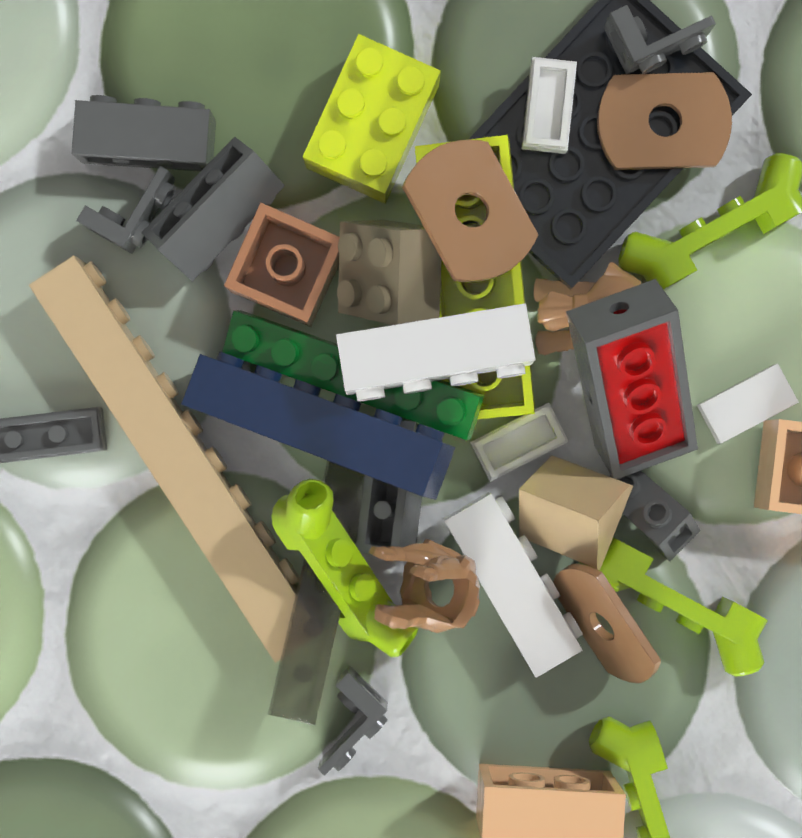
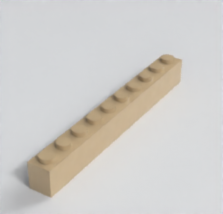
M73 255L29 284V287L276 663L320 634L323 629L320 620L325 618L311 595L304 598L295 584L300 581V577L287 558L280 561L271 546L276 541L268 527L262 520L256 524L247 511V508L252 506L244 490L238 483L234 486L230 485L223 474V471L227 469V465L219 452L213 446L207 449L198 434L203 432V429L194 414L189 409L183 412L174 397L179 392L172 380L165 372L159 375L151 364L150 360L155 355L141 335L134 338L126 326V323L131 319L122 304L116 298L110 301L102 289V286L107 282L100 270L92 261L86 264L83 260Z

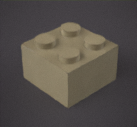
M389 220L340 222V239L338 242V313L390 325L439 318L442 259L423 225Z

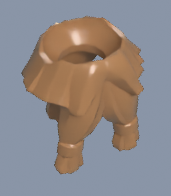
M614 262L609 263L604 274L597 282H578L571 290L561 281L536 278L533 295L535 301L539 302L537 319L538 323L543 324L546 330H549L537 332L535 342L538 354L548 355L556 351L574 350L570 329L568 331L560 330L569 327L566 311L640 285L641 281L622 270Z
M425 539L423 543L411 544L403 548L397 546H371L369 553L385 561H407L404 565L403 582L400 589L402 605H376L375 620L392 629L420 627L424 630L440 633L454 628H464L471 617L475 616L480 603V584L476 575V564L473 559L429 539ZM452 579L454 595L451 601L443 607L436 605L432 600L429 582Z

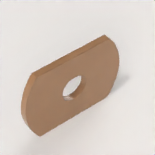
M714 72L614 75L603 93L597 117V129L601 146L615 170L715 167L724 155L732 128V112L729 99L722 83ZM668 106L677 112L680 118V127L677 133L672 136L663 137L652 131L649 125V115L654 108Z
M458 140L433 149L419 160L403 183L402 188L453 281L480 282L501 276L524 259L537 239L538 233L493 150L486 141ZM473 195L483 202L486 208V218L482 225L468 227L458 220L455 214V204L459 197Z
M571 564L561 570L553 581L560 594L558 600L566 612L571 613L582 631L583 637L605 670L611 675L631 683H642L652 677L659 669L661 659L605 575L595 568L582 564ZM596 613L608 621L614 635L602 627L596 617Z

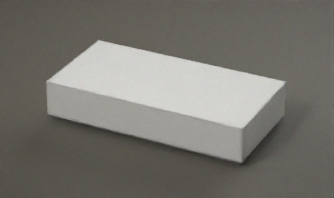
M532 57L522 149L566 154L568 151L577 62Z
M773 364L698 404L697 407L717 444H721L799 402L779 364Z
M548 402L536 408L535 414L522 415L471 441L470 444L488 480L491 482L566 444L569 440Z

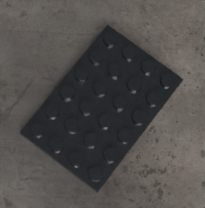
M598 0L545 57L547 59L577 62L568 151L566 154L522 149L529 75L469 138L477 139L508 135L514 191L538 233L537 239L529 253L570 290L683 170V168L615 170L603 151L597 129L599 105L609 81L614 75H626L604 29L610 13L628 5L633 17L638 16L645 26L648 37L646 41L647 46L681 30L650 0ZM701 47L686 55H683L681 50L666 56L667 62L646 73L714 72L726 91L732 116L752 95ZM638 69L628 75L642 74V72ZM659 106L650 112L649 125L655 134L668 137L674 135L679 130L680 118L671 107Z

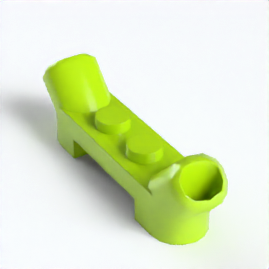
M775 153L767 157L763 162L753 199L746 203L741 196L731 200L717 209L720 214L719 218L706 224L701 217L680 229L679 233L682 238L675 242L639 232L628 234L623 241L618 258L621 269L643 275L647 282L656 279L664 290L697 271L690 257L696 251L754 219L763 234L799 215L802 213V195L798 190L802 178L801 160L795 156L783 153Z
M302 480L292 488L289 495H284L274 505L271 516L275 532L288 550H299L340 609L335 619L351 639L370 642L392 658L401 656L415 638L419 627L392 629L374 619L376 605L395 606V604L332 511L334 500L331 488L321 480Z
M613 537L599 571L605 575L615 592L633 588L640 592L636 600L659 613H661L664 606L679 613L676 622L698 634L701 633L703 627L713 631L724 670L735 677L745 676L758 672L765 662L757 639L768 622L767 619L723 596L715 611L708 609L645 575L653 558Z
M610 716L599 719L589 737V746L592 753L627 771L630 783L623 784L624 792L631 811H639L643 826L636 827L638 838H670L651 776L653 773L668 769L652 722L648 720L629 727Z

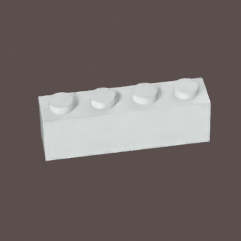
M526 303L336 334L345 392L347 395L356 394L357 401L385 397L384 389L403 386L404 394L428 391L432 389V381L450 379L451 386L471 384L479 381L478 374L493 371L497 372V378L515 377L526 374L525 366L532 365L536 360Z
M487 492L443 518L463 554L475 561L476 575L536 678L583 651L576 640L583 635L582 631L570 612L562 615L554 600L560 597V594L547 573L541 577L538 575L531 563L538 556L525 535L519 538L516 537L509 525L511 521L515 520V517L502 496L495 500L492 494Z

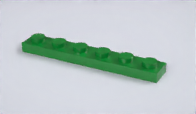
M233 310L222 350L223 353L357 401L356 394L347 395L345 392L337 343L242 310ZM438 380L431 382L432 389L428 391L404 394L403 386L384 389L385 397L358 402L467 441L472 437L485 395L460 386H451L449 382Z

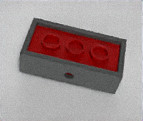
M656 279L566 311L594 446L612 478L619 479L698 450L679 312Z

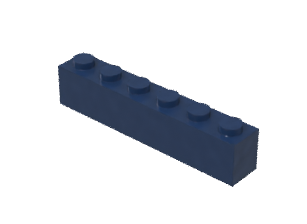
M220 351L216 359L202 354L199 355L181 405L419 496L437 499L456 448L442 442L445 433L422 424L417 425L415 432L400 427L402 417L377 408L374 416H369L359 412L362 403L339 394H335L333 402L319 397L321 392L319 387L297 379L293 387L280 383L282 374L258 365L254 373L243 370L241 368L244 360Z

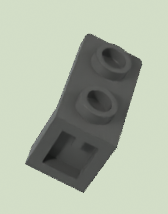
M625 5L610 13L604 29L626 75L638 69L641 70L642 74L649 73L667 62L666 56L681 50L682 54L686 55L699 49L708 42L706 37L716 23L713 16H709L647 46L646 41L648 37L642 20L638 16L633 17L628 5Z
M159 167L125 227L122 226L126 219L105 206H102L99 212H96L85 205L76 221L133 254L136 247L141 248L148 241L141 232L151 223L158 209L164 210L171 202L176 187L173 186L175 178L167 169Z
M642 471L617 479L633 486L622 514L650 539L656 550L670 562L700 532L693 516Z
M351 666L337 679L336 687L340 690L337 697L351 712L356 714L361 710L364 715L320 759L318 770L324 776L333 767L340 771L356 754L353 746L364 735L371 739L388 720L384 716L387 712L388 702Z

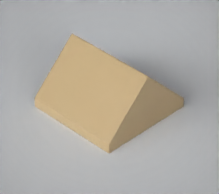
M552 455L519 488V537L525 535L530 542L600 570L633 486Z

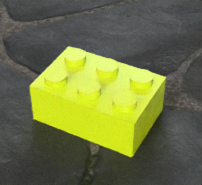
M358 34L304 152L303 160L306 168L386 204L437 92L441 70Z

